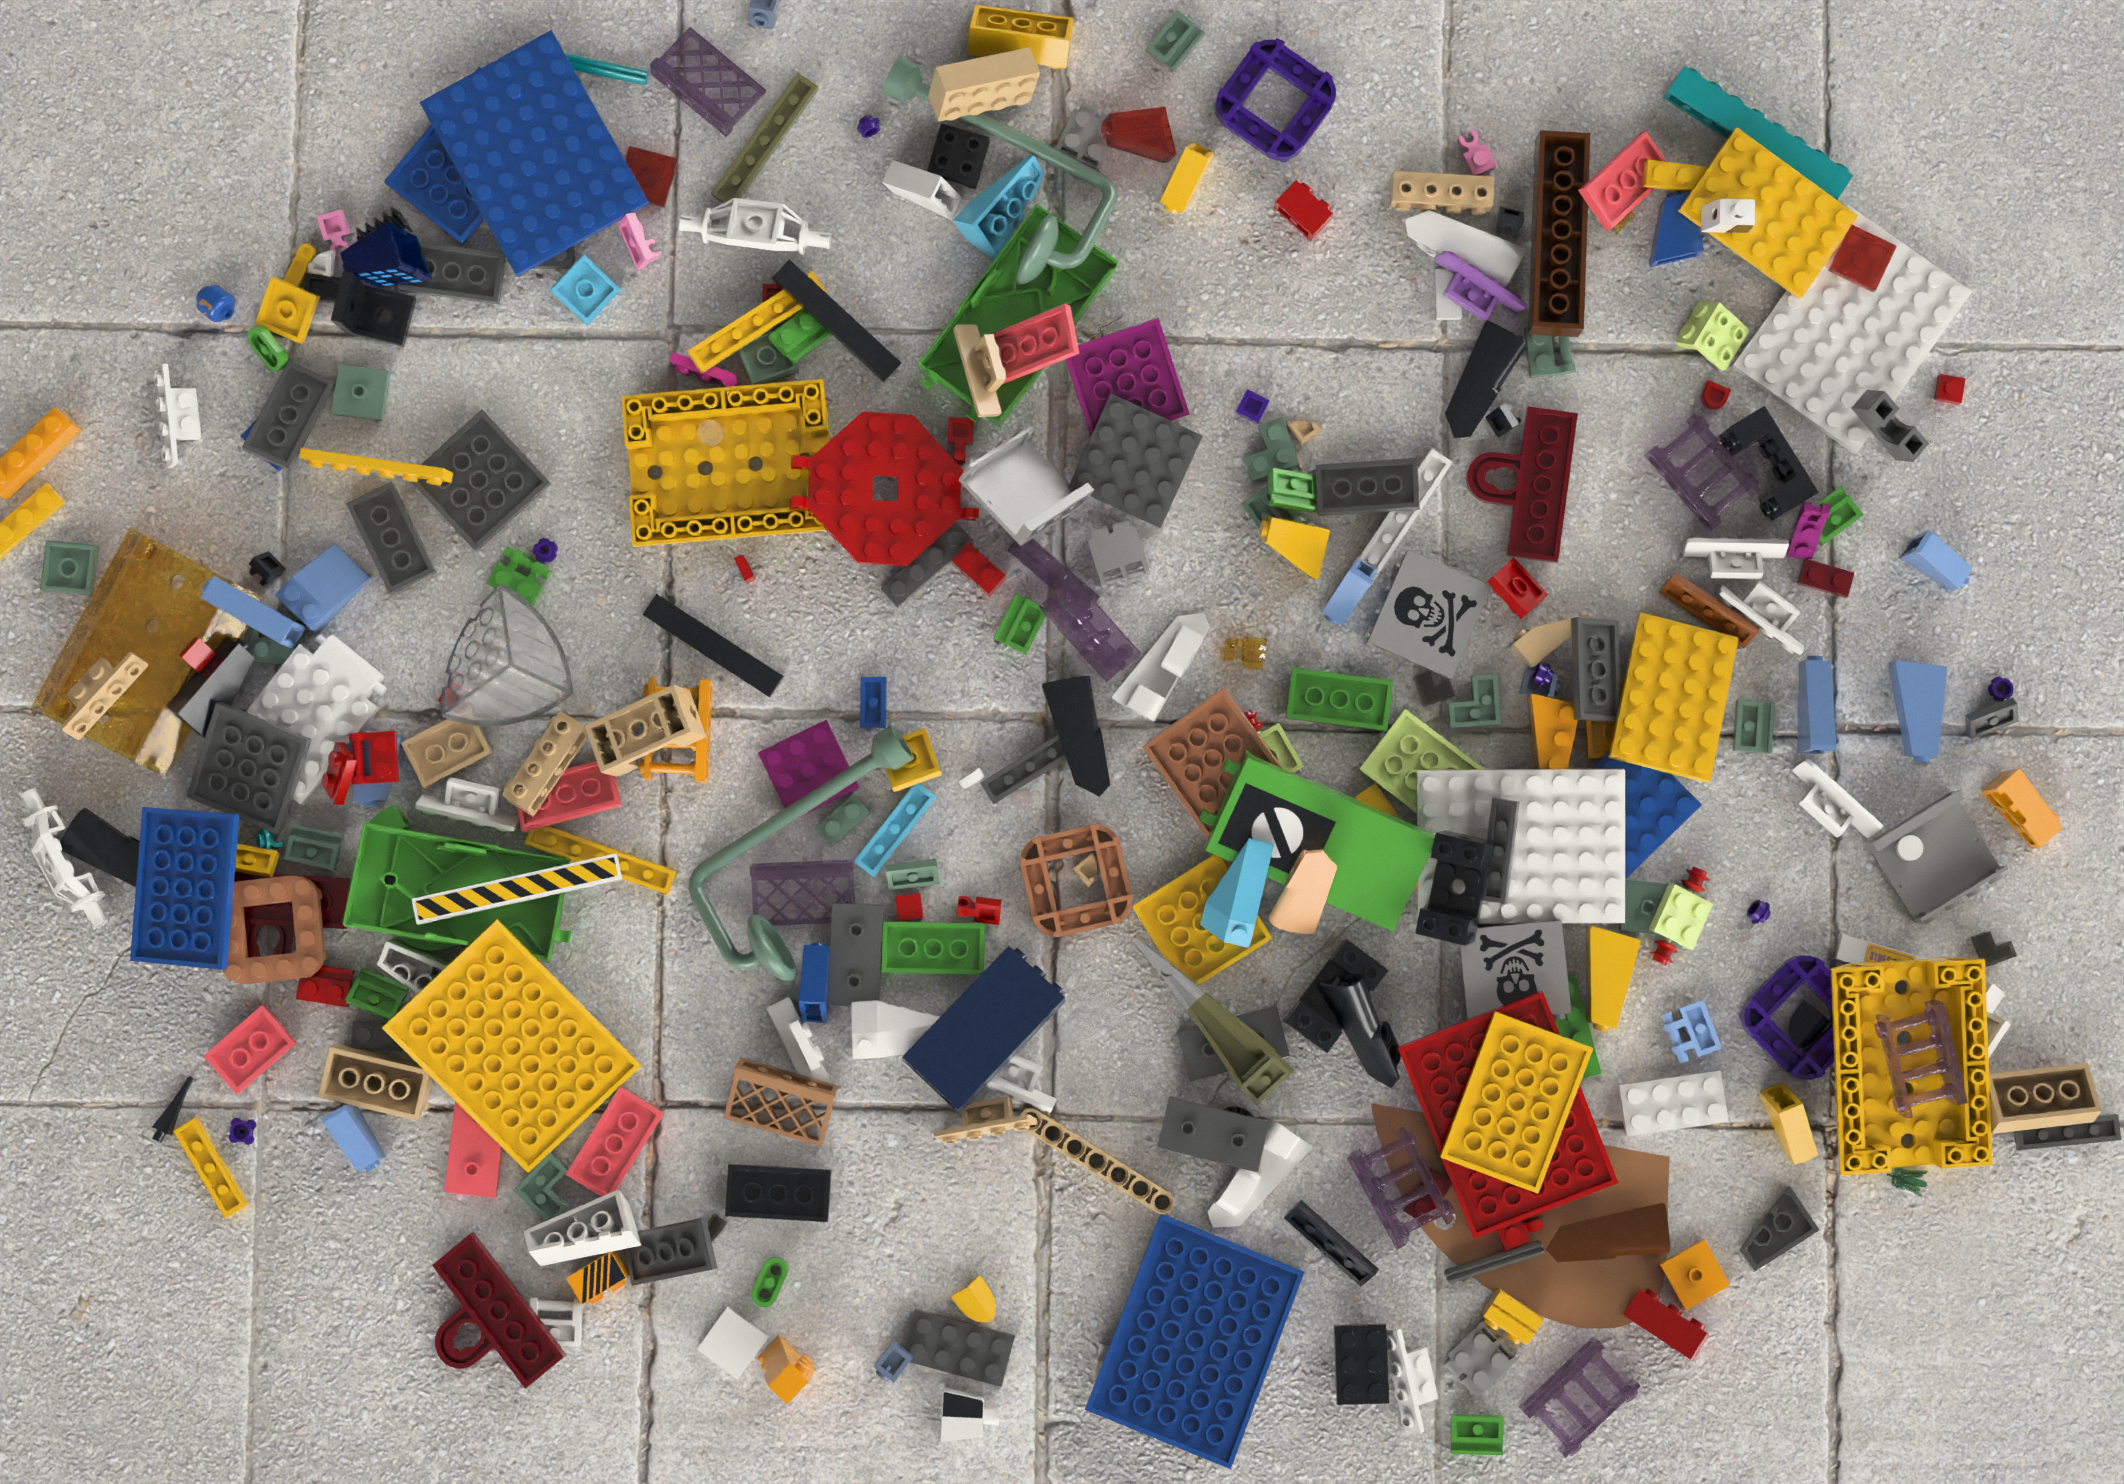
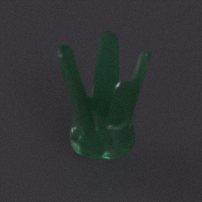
M1895 1167L1893 1174H1886L1892 1177V1186L1898 1189H1906L1922 1197V1194L1919 1193V1187L1927 1186L1925 1181L1917 1178L1922 1177L1928 1171L1905 1170L1902 1167Z

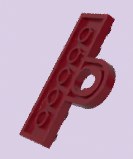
M1528 406L1526 408L1520 456L1487 452L1475 458L1467 470V487L1476 499L1484 503L1513 507L1507 557L1558 563L1578 413ZM1499 468L1510 469L1516 476V485L1509 491L1499 490L1495 485L1486 482L1485 474L1490 470H1497Z
M235 871L234 882L270 877ZM273 874L272 878L302 876L311 880L321 890L323 899H320L323 928L347 929L343 925V919L351 886V878ZM292 902L244 907L248 958L261 957L257 936L260 929L266 925L274 926L280 935L279 943L274 948L272 955L294 953L295 930Z
M474 1232L470 1233L432 1265L463 1306L439 1327L435 1336L437 1354L445 1364L457 1369L467 1368L479 1362L495 1348L526 1389L567 1356ZM465 1322L476 1324L481 1331L480 1342L474 1347H466L463 1350L457 1349L453 1341L458 1335L459 1328Z

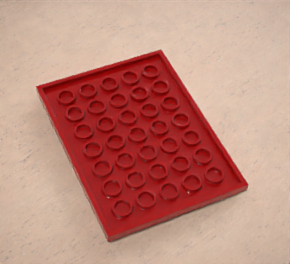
M1542 990L1397 1047L1439 1154L1443 1148L1494 1011L1560 1035ZM1580 1085L1538 1194L1441 1158L1473 1239L1619 1183Z

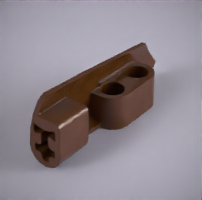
M1658 1203L1560 1226L1546 1250L1556 1262L1614 1259L1616 1256L1669 1253L1670 1235L1666 1206L1664 1203Z

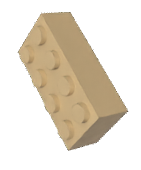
M1029 47L935 67L928 98L938 122L955 120L966 115H978L990 110H1001L1013 105L1020 106L1031 102L1040 71Z
M2088 1063L1989 1074L1991 1134L2094 1122L2102 1112Z

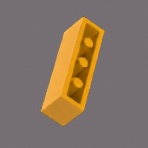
M53 407L0 458V497L10 500L81 431L65 412Z

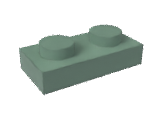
M853 794L821 821L816 828L829 844L834 846L871 813L857 796Z
M936 859L885 865L889 890L940 884Z

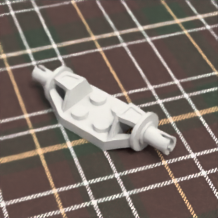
M732 198L713 209L707 208L703 218L681 214L679 222L680 231L700 232L703 235V243L707 244L709 241H714L726 245L775 251H799V255H804L808 246L830 249L831 233L809 231L808 221L802 220L786 205L781 203ZM727 216L726 225H712V220ZM787 224L799 229V235L786 232Z
M36 788L25 791L21 794V798L24 800L31 815L23 822L25 826H32L31 852L54 894L72 904L70 907L72 912L84 910L93 929L108 923V919H106L98 904L99 900L105 896L104 891H99L91 873L74 877L72 864L69 860L65 861L61 853L62 847L57 837L63 834L66 827L57 814L59 811L58 807L55 805L45 807ZM48 818L52 824V829H49Z

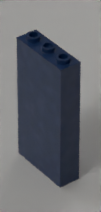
M1008 946L902 1056L903 1062L959 1114L1065 1003L1064 990L1055 982L1050 984L1044 978L1046 974L1037 965L1032 967L1025 961L1027 956L1018 948L1013 950Z

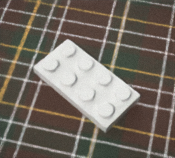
M1720 1070L1617 1085L1625 1136L1729 1122Z

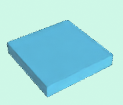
M583 254L549 291L583 323L588 325L619 293L621 288Z

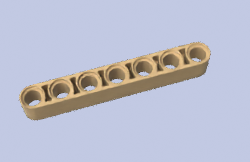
M1028 1107L1021 1112L1020 1116L1028 1112H1033L1038 1116V1123L1034 1126H1029V1129L1025 1131L1159 1214H1166L1173 1208L1174 1199L1165 1188L1034 1107ZM1050 1126H1056L1060 1130V1136L1055 1140H1050L1045 1135L1046 1129ZM1078 1140L1082 1144V1149L1078 1153H1070L1067 1149L1068 1142ZM1094 1153L1101 1154L1104 1158L1103 1164L1099 1167H1093L1089 1163V1158ZM1116 1167H1121L1126 1172L1125 1177L1120 1181H1116L1111 1177V1171ZM1144 1181L1147 1184L1146 1192L1136 1194L1133 1191L1134 1183ZM1164 1194L1169 1198V1204L1164 1208H1159L1155 1205V1199L1158 1195Z

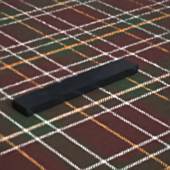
M790 259L772 277L776 284L883 382L900 366L902 362Z
M658 594L654 596L642 614L769 698L784 677Z

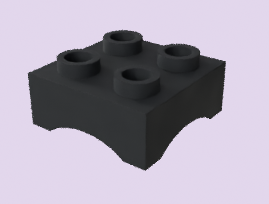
M941 123L927 172L939 175L944 180L976 190L990 143L989 137Z

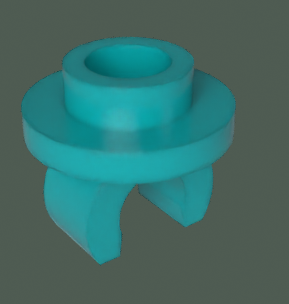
M262 828L260 833L256 834V842L259 848L266 850L271 848L277 849L283 846V842L275 843L272 840L274 833Z

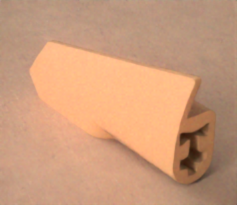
M1303 849L1288 875L1286 886L1269 914V921L1276 928L1298 934L1315 933L1337 869V865L1329 859L1323 849L1312 851Z

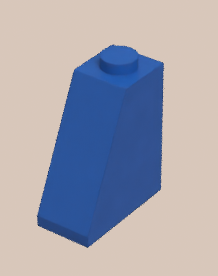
M1681 191L1671 192L1666 195L1667 197L1660 204L1649 260L1650 267L1697 257L1704 251L1698 225L1678 212V209L1690 192L1683 194Z
M822 943L804 945L799 992L802 1022L827 1023L830 946H825Z

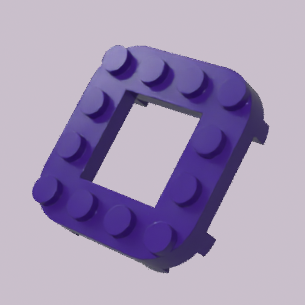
M1278 38L1276 40H1263L1255 42L1250 47L1248 54L1224 87L1219 90L1215 114L1225 128L1262 154L1276 161L1287 162L1302 151L1331 111L1336 98V88L1332 80L1333 77L1327 71L1323 73L1285 46L1283 40ZM1269 68L1309 96L1286 129L1281 133L1242 106Z
M1798 955L1786 960L1746 1000L1739 1018L1746 1033L1788 1075L1797 1079L1811 1080L1826 1074L1825 1070L1835 1061L1833 1023L1803 1052L1770 1017L1803 982L1833 1012L1831 971L1824 965L1825 962L1821 959L1806 955Z

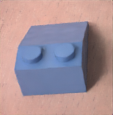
M334 543L292 576L275 596L305 625L319 633L372 578Z

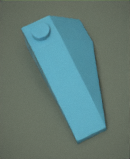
M1030 154L969 202L953 220L964 238L993 261L1012 237L1018 222L1022 223L1025 216L1023 211L1028 201L1033 200L1045 175L1035 156Z
M1248 838L1226 874L1222 876L1213 893L1207 898L1200 925L1223 942L1249 948L1274 847L1273 843Z

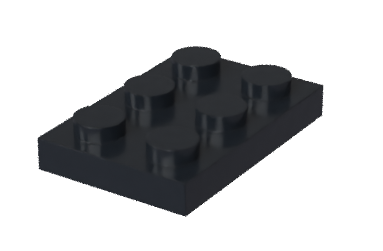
M1386 1324L1333 1325L1336 1404L1389 1403Z

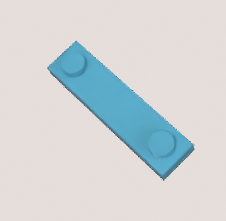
M921 784L913 785L854 860V863L872 877H875L937 797Z

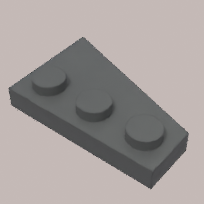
M1788 1186L1740 1247L1739 1251L1752 1271L1755 1272L1818 1232L1819 1228L1792 1188Z

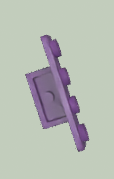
M1444 250L1434 258L1435 262L1453 273L1442 295L1481 320L1485 321L1489 318L1496 302L1514 313L1525 309L1527 303L1521 300L1517 293L1507 291L1501 287L1497 280L1487 278L1480 273L1477 267L1467 265L1461 261L1457 254Z

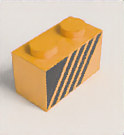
M611 1251L571 1274L566 1279L581 1305L587 1301L592 1305L604 1298L602 1292L611 1288L614 1292L626 1285L624 1279L629 1277V1273L617 1251Z

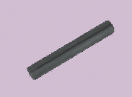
M1536 1240L1507 1251L1448 1268L1444 1271L1448 1283H1454L1542 1255L1544 1248L1541 1241Z

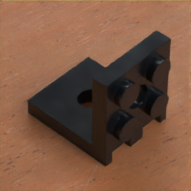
M343 271L331 321L346 334L404 347L416 298L366 286L353 273ZM383 310H389L391 312L390 320L385 323L380 322L379 314Z

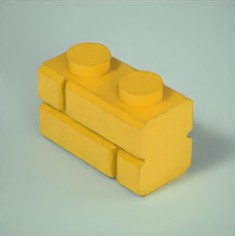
M1499 1287L1496 1288L1490 1300L1481 1311V1314L1486 1318L1484 1323L1496 1331L1499 1327L1508 1332L1506 1337L1517 1345L1520 1342L1526 1345L1529 1344L1544 1320L1541 1315Z

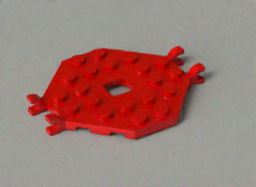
M863 411L811 458L793 455V458H791V469L809 470L808 498L792 496L789 509L808 510L825 527V530L848 552L856 564L907 567L957 520L976 521L979 518V508H960L961 482L959 478L964 472L963 468L955 462L914 415ZM873 476L896 477L898 479L897 501L873 500Z

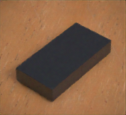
M306 273L304 290L320 296L319 302L335 304L341 278Z

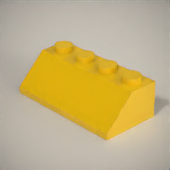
M975 5L969 27L967 55L980 58L1029 47L1036 64L1046 65L1053 69L1066 68L1074 18Z

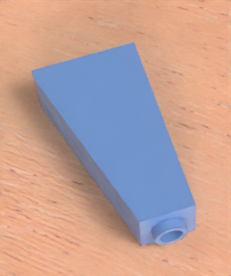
M216 576L207 580L202 588L203 594L200 598L291 649L295 647L306 629L303 625Z
M1807 656V660L1799 662L1797 753L1825 754L1836 751L1831 661L1823 660V656Z
M1898 660L1889 663V672L1905 756L1913 757L1914 762L1929 763V759L1938 758L1947 667Z

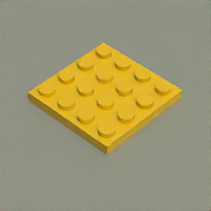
M1212 855L1132 906L1162 956L1198 986L1273 939L1258 914L1249 948L1223 942L1200 925L1207 898L1213 893L1222 876L1228 871V867L1223 859L1217 855Z

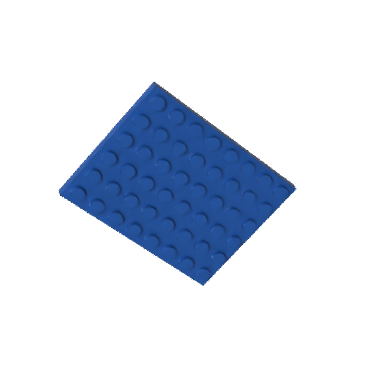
M552 30L419 102L517 277L622 220L626 214L634 213L649 205L646 196Z
M1160 1214L1084 1410L1231 1469L1304 1271Z

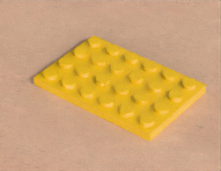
M1737 127L1729 135L1678 209V212L1701 228V207L1718 199L1755 200V226L1749 233H1707L1798 299L1804 296L1858 217L1857 214ZM1714 212V219H1716L1717 212Z
M1640 612L1637 616L1608 758L1709 783L1712 777L1739 637Z
M1494 1011L1440 1157L1538 1194L1593 1048Z

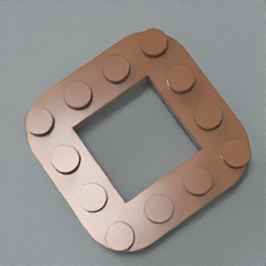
M1091 824L1039 836L1032 839L1024 847L1020 857V866L1032 918L1036 927L1042 933L1052 937L1067 936L1117 924L1129 914L1133 897L1121 845L1117 835L1108 827L1100 824ZM1096 851L1107 900L1057 911L1046 862Z
M282 876L234 882L227 969L222 970L227 979L240 984H253L308 978L313 976L322 967L324 961L327 960L328 950H325L320 902L323 896L321 890L311 880L302 876ZM292 902L297 953L248 958L244 907Z

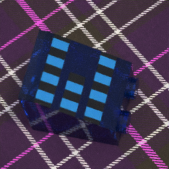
M387 222L340 252L343 261L342 267L345 272L353 273L360 280L378 288L422 283L432 279L418 237Z

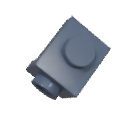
M1524 669L1519 694L1526 696L1536 694L1549 698L1558 695L1561 681L1557 680L1558 673H1553L1548 685L1543 684V686L1538 687L1537 683L1532 682L1534 670Z

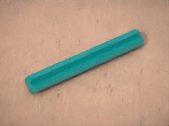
M565 53L573 69L576 71L640 85H646L648 81V72L646 70Z

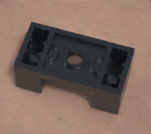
M1765 406L1733 424L1719 435L1722 449L1726 453H1730L1731 457L1758 442L1761 455L1765 459H1769L1773 466L1772 472L1774 476L1784 483L1759 499L1762 513L1767 518L1770 517L1771 521L1819 493Z
M1447 830L1435 833L1430 858L1437 859L1429 903L1428 906L1420 908L1415 934L1464 946L1475 942L1495 841ZM1456 879H1460L1465 883V890L1461 894L1456 893L1453 889V882Z
M1343 939L1283 1022L1320 1050L1328 1053L1343 1032H1341L1342 1027L1319 984L1322 982L1331 985L1339 975L1361 974L1370 992L1375 990L1389 970L1348 939Z

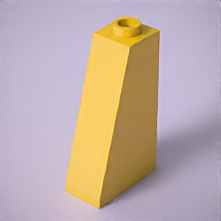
M1587 926V1020L1594 1024L1593 1029L1608 1032L1609 1028L1617 1029L1641 940L1595 926Z

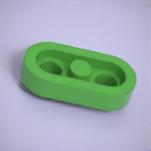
M259 325L251 328L247 334L248 342L264 364L273 372L284 369L289 359L286 350L282 348L266 327Z
M771 1257L763 1264L751 1292V1298L757 1306L769 1307L776 1301L789 1271L788 1264L783 1258ZM773 1265L780 1267L779 1274L772 1273L771 1267ZM762 1289L769 1290L770 1295L768 1298L761 1296Z

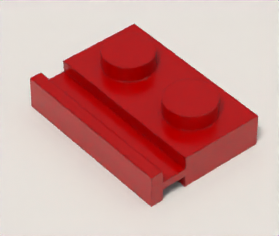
M335 742L333 751L329 753L327 772L322 776V787L330 799H334V805H344L357 763L356 759H352L353 754L345 742Z
M322 965L313 976L299 978L296 999L349 1007L345 999L352 987L355 970Z

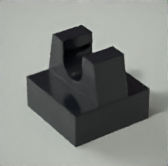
M1500 206L1497 214L1496 233L1501 234L1503 227L1510 226L1512 228L1511 237L1516 238L1520 228L1523 226L1524 212Z
M1505 403L1485 417L1498 438L1506 435L1521 422L1520 417L1515 418L1511 410L1514 408L1511 404L1507 405Z
M269 551L253 557L249 562L251 566L249 573L252 576L259 574L262 577L260 581L262 586L270 584L286 570Z

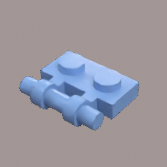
M1704 1000L1678 1008L1681 1019L1674 1021L1671 1011L1661 1015L1664 1021V1025H1662L1665 1033L1668 1032L1673 1044L1671 1049L1673 1054L1677 1055L1680 1063L1689 1060L1686 1052L1689 1049L1693 1048L1695 1056L1700 1057L1722 1048ZM1685 1027L1689 1038L1688 1041L1682 1042L1678 1032L1679 1028Z

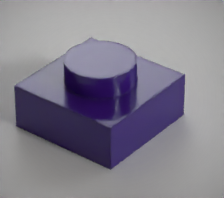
M1247 389L1236 410V414L1258 424L1270 400Z

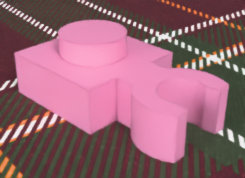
M1472 130L1470 132L1472 142H1466L1463 136H1459L1458 144L1462 149L1467 150L1462 155V158L1470 174L1480 176L1494 169L1497 165L1486 143L1479 146L1477 143L1478 134L1475 130Z
M343 210L316 216L323 240L332 241L330 250H335V257H339L337 248L340 245L344 247L347 254L351 253L350 244L344 240V236L350 235Z

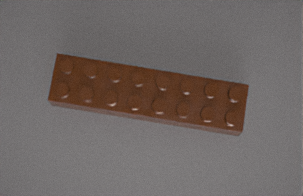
M1540 130L1535 139L1528 317L1529 335L1579 337L1584 330L1588 204L1578 190L1589 181L1590 133Z

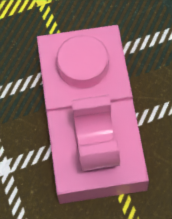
M635 212L626 214L618 223V228L636 269H643L650 261L658 258L660 251H650L649 247L655 244V240H645L642 223L637 219Z

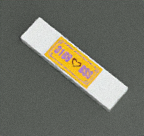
M1840 934L1834 957L1836 960L1850 964L1928 959L1844 934Z

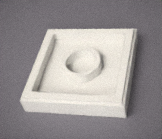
M727 1306L697 1350L738 1380L769 1336Z

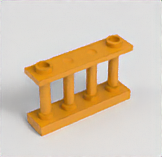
M649 677L648 683L644 684V698L667 687L657 686V679ZM700 679L699 686L685 688L690 690L695 701H699L698 714L706 737L685 747L673 743L663 747L692 749V751H696V762L692 761L691 764L653 762L654 752L645 755V759L640 761V775H644L645 780L652 781L653 773L691 774V777H695V782L708 783L713 682L711 680Z

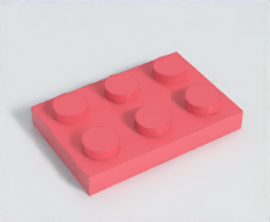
M261 1005L203 1056L234 1093L240 1094L292 1049L297 1042L267 1006Z

